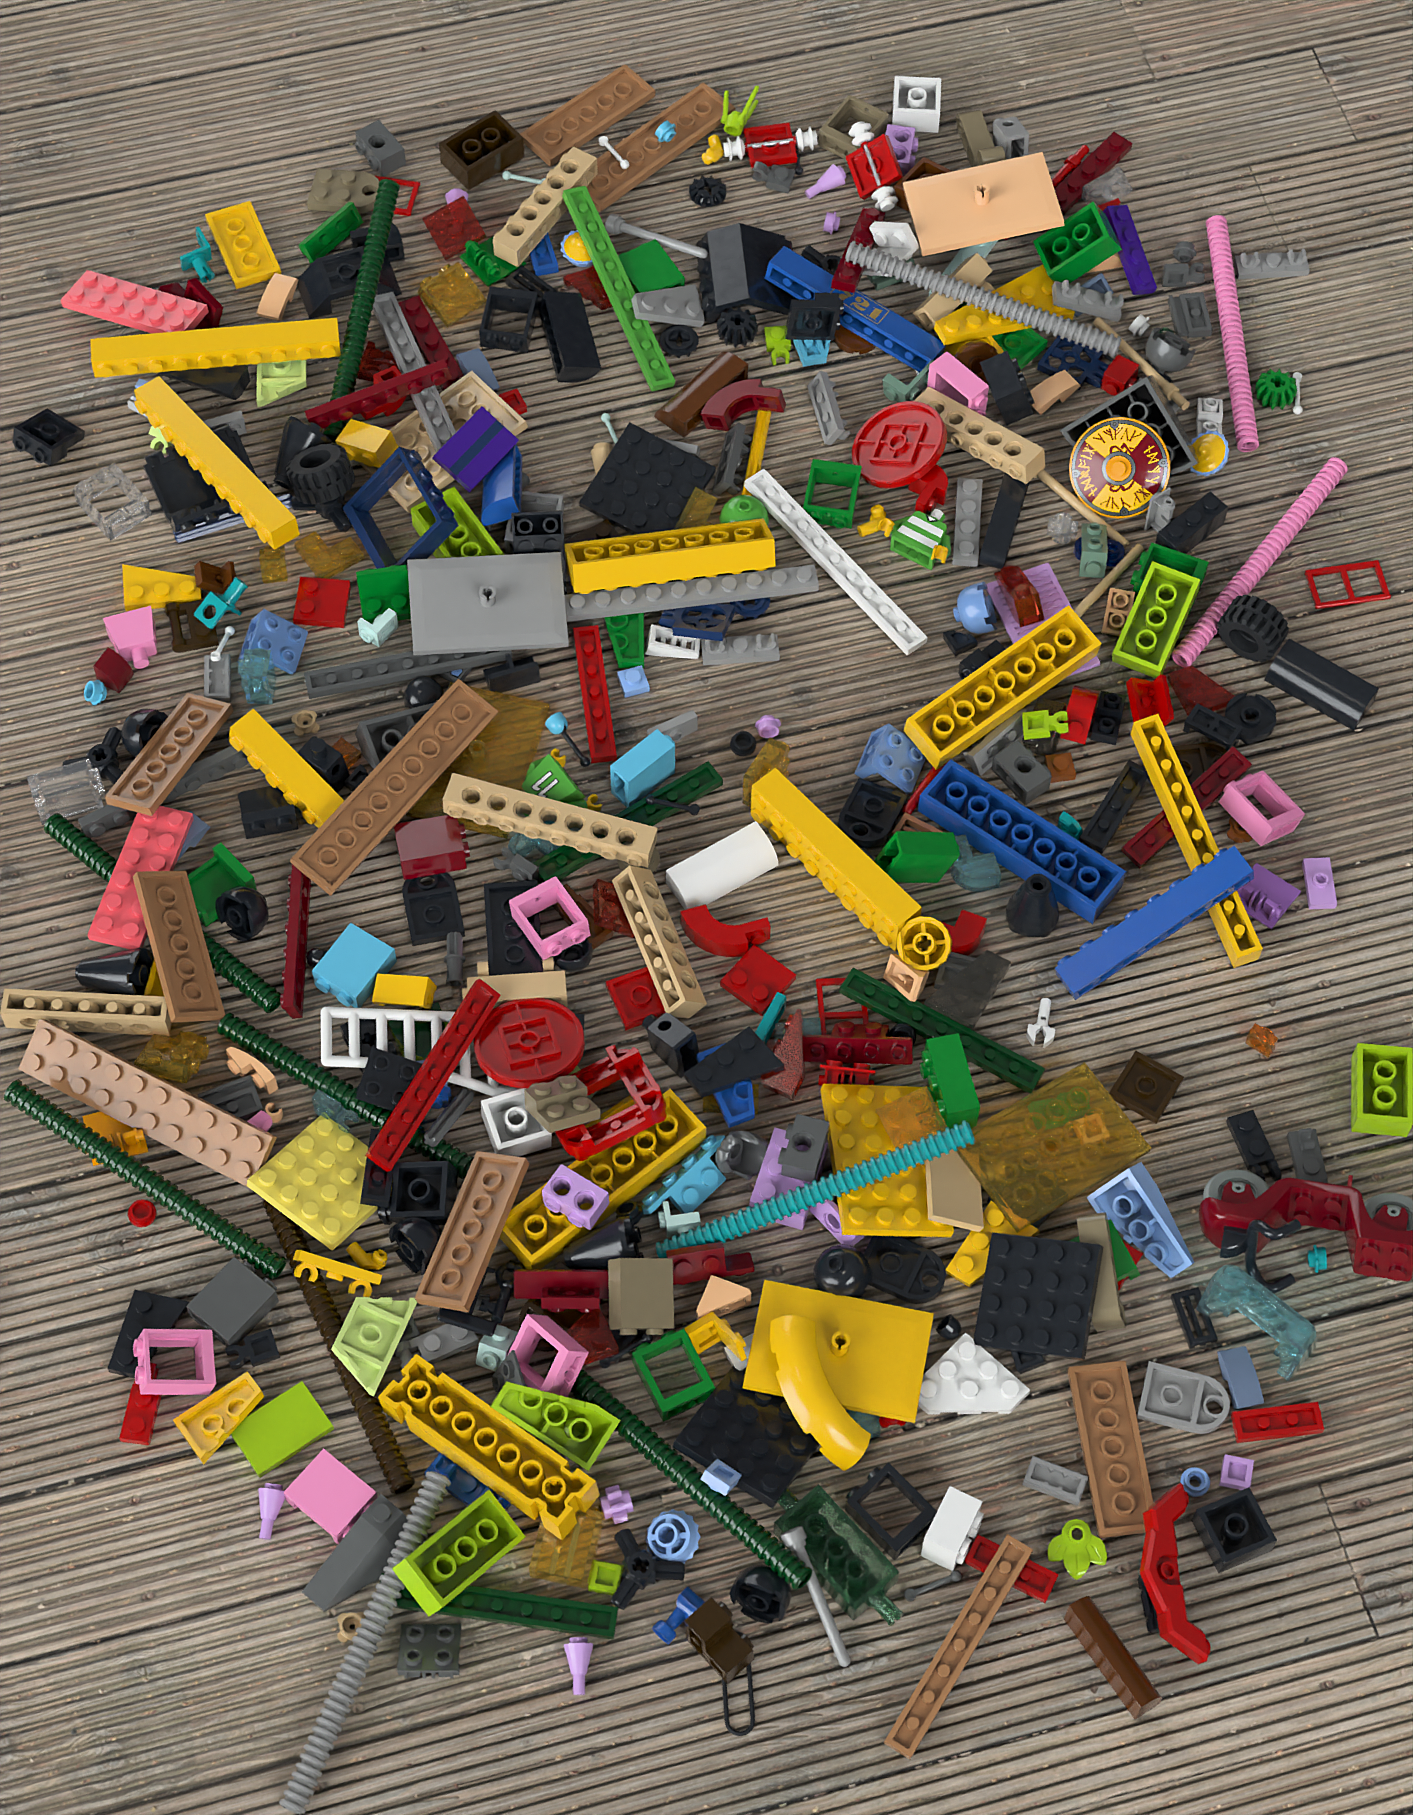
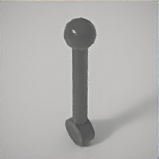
M954 1570L951 1575L915 1590L909 1588L905 1590L904 1598L911 1602L915 1600L917 1595L951 1581L959 1582L962 1579V1573L959 1570Z

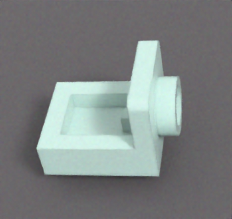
M668 1201L662 1202V1211L658 1212L660 1228L666 1229L667 1238L674 1235L681 1236V1232L689 1233L691 1228L697 1230V1226L701 1225L699 1211L671 1215Z
M497 1325L493 1336L484 1335L481 1339L476 1364L496 1371L507 1357L518 1332L505 1326Z

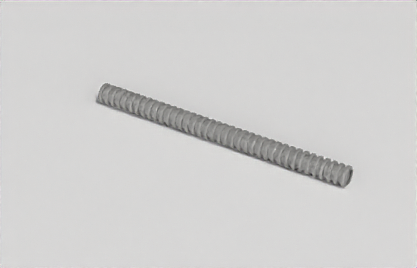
M852 241L849 244L845 256L846 262L853 261L854 265L859 263L860 267L867 266L868 270L873 268L876 273L881 271L882 275H885V273L889 274L888 277L890 278L895 276L896 280L903 279L904 283L909 281L910 285L917 284L918 288L923 286L926 291L931 289L932 293H935V291L939 292L938 295L940 296L945 294L946 298L953 297L954 301L959 299L960 303L967 302L968 306L973 304L976 309L978 307H981L982 311L987 309L990 314L995 312L996 316L1003 315L1004 319L1009 317L1010 321L1017 320L1018 324L1023 322L1026 327L1028 325H1031L1032 329L1037 327L1040 332L1045 330L1046 334L1053 333L1054 337L1059 335L1061 336L1060 339L1067 338L1068 342L1073 340L1077 345L1081 343L1082 347L1087 345L1090 350L1093 348L1096 349V352L1101 350L1104 355L1109 353L1111 354L1110 357H1114L1117 354L1121 343L1120 336L1117 338L1113 337L1114 334L1112 333L1107 335L1106 331H1103V333L1099 332L1098 328L1093 330L1092 326L1085 327L1084 323L1079 325L1077 324L1078 321L1071 322L1070 318L1065 320L1062 315L1057 317L1056 313L1049 314L1048 310L1043 312L1042 308L1035 309L1034 305L1029 307L1027 306L1028 303L1021 304L1020 300L1015 302L1012 297L1007 299L1006 295L1001 297L998 292L993 294L991 293L992 290L985 291L984 287L979 289L975 284L971 286L970 282L965 284L961 279L957 281L956 277L951 279L948 274L943 276L941 272L935 273L934 269L929 271L925 266L921 268L920 264L915 266L911 261L907 263L906 259L901 261L897 256L893 258L891 254L885 255L884 251L879 253L875 248L871 250L870 246L865 248L861 243L857 245L856 241Z
M434 1471L426 1472L427 1480L422 1481L423 1489L418 1490L419 1497L414 1499L416 1504L411 1506L410 1510L412 1513L407 1515L406 1519L408 1522L403 1524L404 1531L399 1533L400 1540L395 1542L397 1547L392 1549L391 1554L393 1556L387 1560L389 1565L383 1569L385 1574L380 1575L381 1583L376 1584L377 1592L372 1593V1598L374 1599L368 1602L369 1610L364 1611L365 1619L360 1620L361 1628L356 1629L357 1637L354 1636L352 1638L354 1643L348 1647L350 1652L344 1656L346 1661L340 1665L342 1670L336 1674L338 1679L332 1683L334 1688L328 1692L330 1697L324 1701L326 1706L320 1710L322 1715L316 1719L318 1724L312 1728L314 1733L308 1737L310 1742L304 1746L306 1751L300 1755L302 1760L296 1764L298 1769L296 1772H292L294 1778L292 1781H288V1786L290 1787L288 1790H284L285 1798L280 1799L279 1803L281 1806L291 1812L300 1815L305 1814L304 1806L310 1803L308 1797L314 1794L312 1788L318 1785L316 1779L322 1776L320 1770L326 1767L324 1761L330 1758L328 1752L334 1749L332 1743L338 1739L336 1734L342 1730L340 1725L346 1721L344 1716L350 1712L348 1707L354 1703L352 1698L358 1694L356 1689L362 1685L360 1680L366 1676L364 1671L370 1667L368 1662L373 1660L374 1655L372 1653L377 1651L378 1647L376 1644L381 1642L382 1638L380 1635L385 1633L386 1629L384 1626L389 1624L388 1617L393 1615L392 1608L397 1606L396 1599L401 1597L400 1590L405 1588V1585L392 1568L424 1542L423 1538H427L428 1533L426 1531L431 1529L432 1524L430 1522L435 1520L436 1516L434 1513L439 1511L438 1504L443 1502L442 1495L447 1493L445 1488L451 1484L449 1479Z

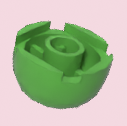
M737 495L728 500L722 507L719 524L764 518L767 526H769L768 512L763 503L754 496Z

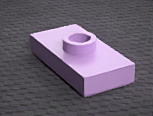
M1330 857L1303 858L1302 868L1309 909L1336 908L1337 899Z

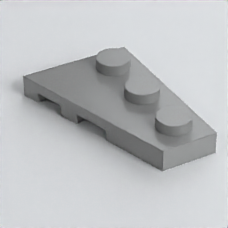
M696 284L635 293L631 299L636 319L700 328L705 322Z

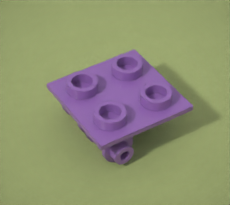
M1256 863L1252 867L1254 879L1239 888L1237 892L1247 914L1272 929L1301 891Z

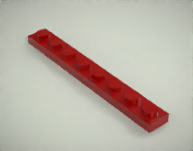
M481 979L476 980L365 1154L367 1158L386 1172L393 1169L501 996Z

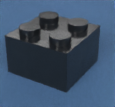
M1005 351L980 362L994 400L1007 426L1034 414L1031 404L1035 402L1016 358L1011 359L1008 351Z
M449 1161L396 1162L393 1168L390 1218L398 1223L406 1218L421 1217L431 1223L445 1225L456 1201L458 1170Z
M1250 1487L1196 1509L1191 1520L1218 1574L1271 1552L1277 1542Z

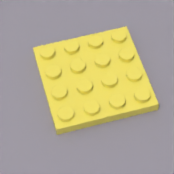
M324 1113L247 1180V1186L332 1251L378 1209V1206L360 1204L367 1159L365 1154L368 1151V1146ZM391 1185L390 1197H392V1185Z

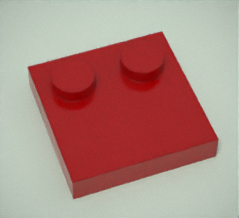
M300 577L293 623L295 625L344 628L351 581Z
M754 944L720 980V986L760 1016H763L776 993L783 994L796 980V974Z

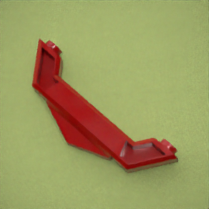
M1179 1483L1169 1489L1143 1513L1145 1540L1140 1575L1157 1613L1160 1637L1199 1665L1207 1661L1210 1654V1643L1206 1639L1204 1632L1188 1620L1184 1589L1180 1583L1177 1562L1179 1554L1174 1521L1185 1512L1189 1497L1187 1491L1184 1490L1183 1484Z

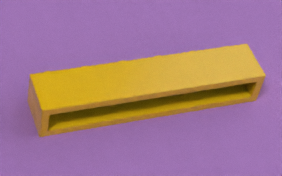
M254 709L230 727L229 741L237 751H243L251 766L256 770L260 769L265 774L268 783L274 788L278 787L284 793L285 800L290 805H296L302 811L303 818L310 825L314 823L319 829L345 801Z

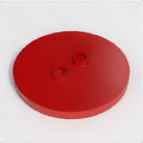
M905 401L885 407L869 418L857 433L852 446L853 465L862 466L861 478L875 487L897 488L908 485L927 474L942 456L947 442L945 423L933 407L922 402Z
M544 998L517 999L499 1005L491 1010L474 1037V1052L480 1068L493 1080L514 1088H529L534 1083H548L554 1081L559 1076H567L580 1062L585 1048L584 1031L578 1017L564 1005Z

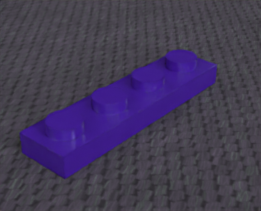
M1128 205L1107 206L1103 212L1106 214L1122 248L1118 255L1132 294L1154 293L1157 290V286Z

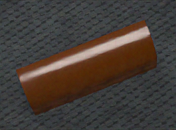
M721 352L655 413L654 417L685 438L703 421L701 411L714 394L730 384L748 379V363L733 353Z
M1086 1596L1070 1604L1064 1617L1065 1622L1132 1717L1136 1720L1157 1706L1162 1699L1161 1695L1092 1598Z

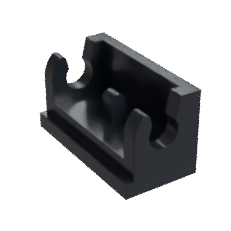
M1197 703L1185 720L1183 731L1189 733L1191 728L1226 746L1225 749L1228 751L1238 744L1243 726Z

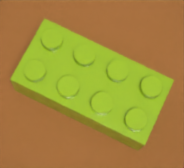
M452 487L442 492L443 499L454 512V518L459 526L433 552V555L436 558L504 555L456 488ZM426 501L410 508L412 525L420 537L437 521Z
M1152 561L1113 650L1112 662L1155 679L1160 674H1163L1198 593L1200 579Z
M488 1490L407 1555L392 1570L425 1613L431 1616L448 1604L526 1536L492 1492Z

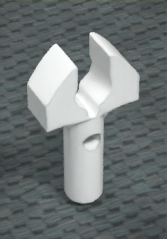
M1042 998L1040 1001L1037 1023L1034 1025L1028 1024L1026 1037L1032 1046H1034L1035 1037L1039 1031H1042V1034L1045 1036L1043 1048L1047 1047L1054 1040L1055 1029L1050 1028L1048 1025L1051 1000L1048 998Z

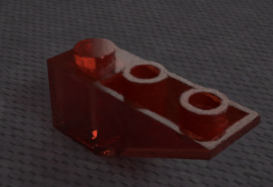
M1018 565L1005 566L1001 571L994 572V576L1011 614L1020 628L1045 620L1039 592Z
M798 1008L794 1015H789L784 1029L787 1031L783 1039L778 1038L772 1050L784 1064V1070L776 1073L772 1071L761 1075V1083L764 1088L794 1101L805 1079L804 1016Z

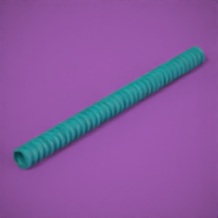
M964 1120L959 1126L956 1123L953 1125L954 1128L946 1127L944 1132L938 1130L934 1136L932 1133L929 1134V1138L921 1137V1141L918 1142L913 1140L911 1145L906 1143L903 1148L896 1147V1151L893 1152L888 1150L886 1155L880 1153L876 1159L874 1156L870 1157L871 1161L863 1160L860 1165L855 1163L853 1168L845 1167V1171L838 1170L835 1175L830 1173L828 1178L822 1176L818 1182L816 1179L812 1180L813 1184L805 1183L802 1188L797 1186L795 1191L790 1189L785 1195L782 1192L777 1198L772 1196L770 1201L764 1199L762 1204L755 1203V1207L747 1206L744 1211L739 1209L737 1214L732 1212L729 1217L724 1215L721 1218L722 1220L714 1219L712 1224L706 1222L704 1227L701 1225L697 1226V1230L691 1228L689 1233L681 1232L679 1237L674 1235L671 1240L668 1238L664 1239V1243L656 1242L657 1255L659 1258H667L666 1250L716 1242L726 1243L728 1238L733 1240L736 1235L741 1237L743 1232L749 1234L751 1229L759 1230V1226L766 1227L769 1222L774 1224L776 1219L784 1220L786 1215L792 1217V1213L799 1214L801 1209L807 1211L809 1206L817 1207V1203L824 1204L827 1199L832 1201L834 1196L840 1198L844 1192L845 1194H850V1190L857 1191L860 1186L865 1188L867 1183L875 1184V1180L882 1181L885 1176L890 1178L892 1173L898 1175L902 1169L908 1171V1167L912 1166V1168H915L918 1163L923 1165L925 1160L933 1161L935 1156L941 1158V1154L945 1153L948 1155L950 1150L956 1152L958 1147L966 1148L968 1143L971 1145L975 1144V1137L969 1123Z

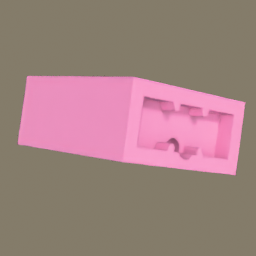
M948 351L929 365L927 388L931 387L973 411L986 416L989 385Z
M1263 770L1253 775L1249 773L1237 782L1233 780L1228 783L1223 789L1224 794L1219 801L1223 808L1260 846L1294 832L1305 815ZM1252 794L1274 818L1267 820L1246 796Z
M556 876L509 900L512 917L543 961L551 956L560 954L564 949L574 944L583 942L590 936L587 918ZM558 902L574 924L542 940L527 918Z
M533 1314L526 1315L509 1350V1353L511 1350H515L524 1382L528 1387L568 1397L589 1353L551 1318L546 1315ZM541 1336L558 1350L546 1379L528 1364Z
M143 1329L138 1339L134 1340L133 1354L135 1357H138L135 1383L140 1385L141 1395H209L216 1385L212 1330ZM149 1347H194L196 1380H151Z

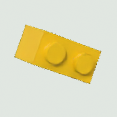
M353 419L349 420L335 440L337 445L342 446L346 450L350 461L362 462L369 467L375 466L380 468L398 448L390 430Z

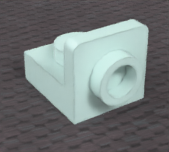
M390 608L383 614L378 615L373 624H370L363 618L357 621L360 637L365 642L373 643L377 647H380L399 627L397 613Z

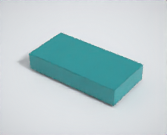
M779 992L776 993L755 1031L765 1044L769 1041L786 1009V995Z

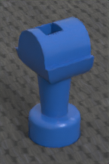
M689 1587L685 1588L679 1594L677 1607L666 1621L659 1620L652 1627V1630L665 1643L670 1644L676 1637L674 1630L704 1604L705 1601Z

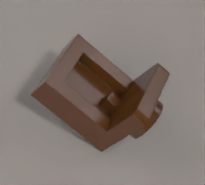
M199 561L194 566L196 586L223 595L236 577L234 562L231 561L225 563L221 568Z

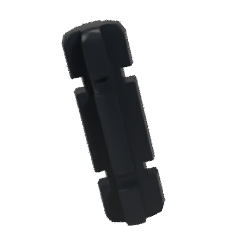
M1139 1575L1137 1580L1139 1589L1142 1590L1140 1595L1144 1615L1148 1618L1146 1621L1147 1631L1149 1633H1158L1157 1613L1142 1577Z

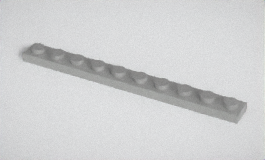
M389 292L376 295L373 311L401 374L426 366L394 293ZM434 385L423 389L418 394L410 395L437 453L456 431Z
M815 565L667 582L664 584L642 585L640 587L618 588L616 590L593 591L588 594L564 595L567 622L816 592L819 591V583Z

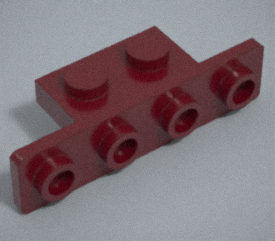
M197 278L188 279L186 290L177 282L159 286V291L207 304L209 312L194 330L220 328L219 323L224 307Z
M844 1021L839 1024L835 1023L831 1035H804V1061L826 1062V1060H833L843 1063L911 1065L913 1063V1039L910 1037H889V1025H881L878 1022L854 1024L850 1021Z
M722 1242L666 1250V1257L673 1258V1285H686L690 1282L709 1280L711 1275L720 1278L733 1275L742 1276L755 1271L750 1252L725 1256Z
M517 1269L514 1271V1298L541 1299V1309H548L551 1312H562L565 1309L591 1312L594 1309H599L600 1299H609L608 1270Z

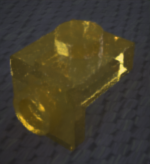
M270 545L259 548L263 583L287 581L285 546H280L275 550Z

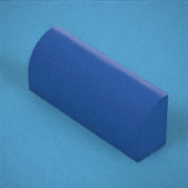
M517 444L483 478L481 515L483 526L512 519L511 513L521 512L523 457Z

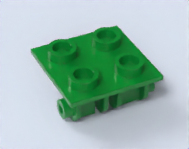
M493 237L481 244L472 240L467 241L465 244L466 252L460 255L464 263L487 287L519 268L494 255ZM523 261L521 265L525 266L526 262Z

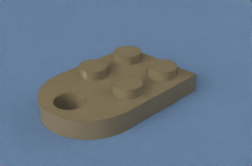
M317 168L307 200L308 210L337 212L348 202H353L359 214L366 213L374 208L379 180L367 172ZM368 192H375V193H374L373 195H371V196H366V195H365V194L368 193Z

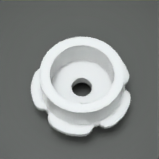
M1140 314L1128 328L1133 333V336H1136V334L1142 336L1150 327V324L1147 323L1149 317L1145 318Z

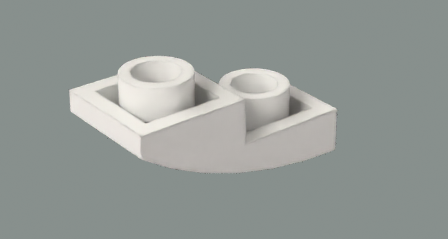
M1198 398L1196 437H1198L1199 433H1205L1207 430L1212 432L1217 430L1219 434H1222L1223 399Z

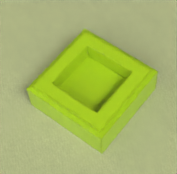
M594 1559L588 1591L613 1596L620 1586L624 1565Z

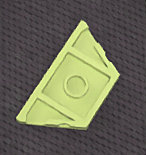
M307 360L257 364L256 401L258 407L267 405L307 387Z
M356 1297L331 1350L372 1396L376 1393L415 1309L417 1301L414 1298H409L408 1301L392 1300V1297H381L379 1299Z

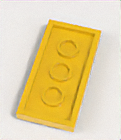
M251 201L205 214L207 224L236 289L269 280L275 273L281 274L279 264Z

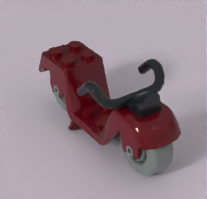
M1238 1169L1226 1170L1216 1174L1207 1182L1204 1188L1203 1201L1199 1207V1223L1203 1234L1213 1245L1221 1249L1220 1258L1227 1259L1245 1253L1247 1273L1253 1284L1261 1292L1274 1294L1295 1284L1296 1280L1291 1273L1272 1283L1266 1282L1258 1270L1256 1254L1271 1240L1283 1239L1300 1230L1301 1226L1344 1231L1354 1273L1406 1282L1413 1278V1199L1398 1193H1382L1364 1202L1361 1192L1352 1187L1353 1175L1348 1176L1347 1186L1289 1177L1278 1180L1269 1188L1267 1183L1258 1175Z

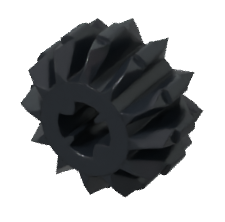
M740 306L737 310L729 308L728 313L722 312L717 322L719 339L724 340L726 346L732 343L735 348L739 344L746 347L747 342L753 343L758 333L755 315H751L749 309L742 311Z

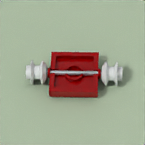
M863 121L857 122L852 125L849 135L855 137L852 140V144L861 148L846 156L849 169L860 198L865 200L872 196L873 200L878 201L875 204L876 209L889 211L894 208L898 199L895 196H891L894 193V188L888 186L903 178L889 136L883 134L874 139V133L868 132L871 129V124Z
M789 122L743 128L745 142L743 143L739 136L733 142L727 137V142L723 143L724 156L729 157L730 161H732L733 156L737 155L742 160L745 153H748L751 169L754 168L756 162H762L767 167L773 166V164L797 163L796 144L801 152H803L805 146H809L813 150L814 145H817V134L809 126L807 132H802L798 128L796 137L792 136Z

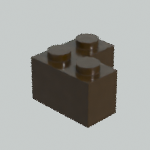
M710 1597L684 1620L686 1637L690 1645L728 1684L754 1661V1645L744 1633L739 1635L733 1629L734 1624L731 1618L733 1614L722 1601L717 1603Z

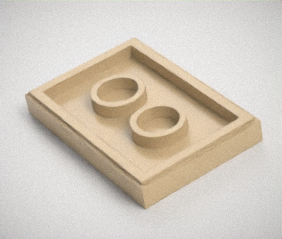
M950 1150V1154L946 1155L943 1153L941 1158L935 1156L933 1161L925 1160L928 1220L980 1232L984 1224L979 1156Z

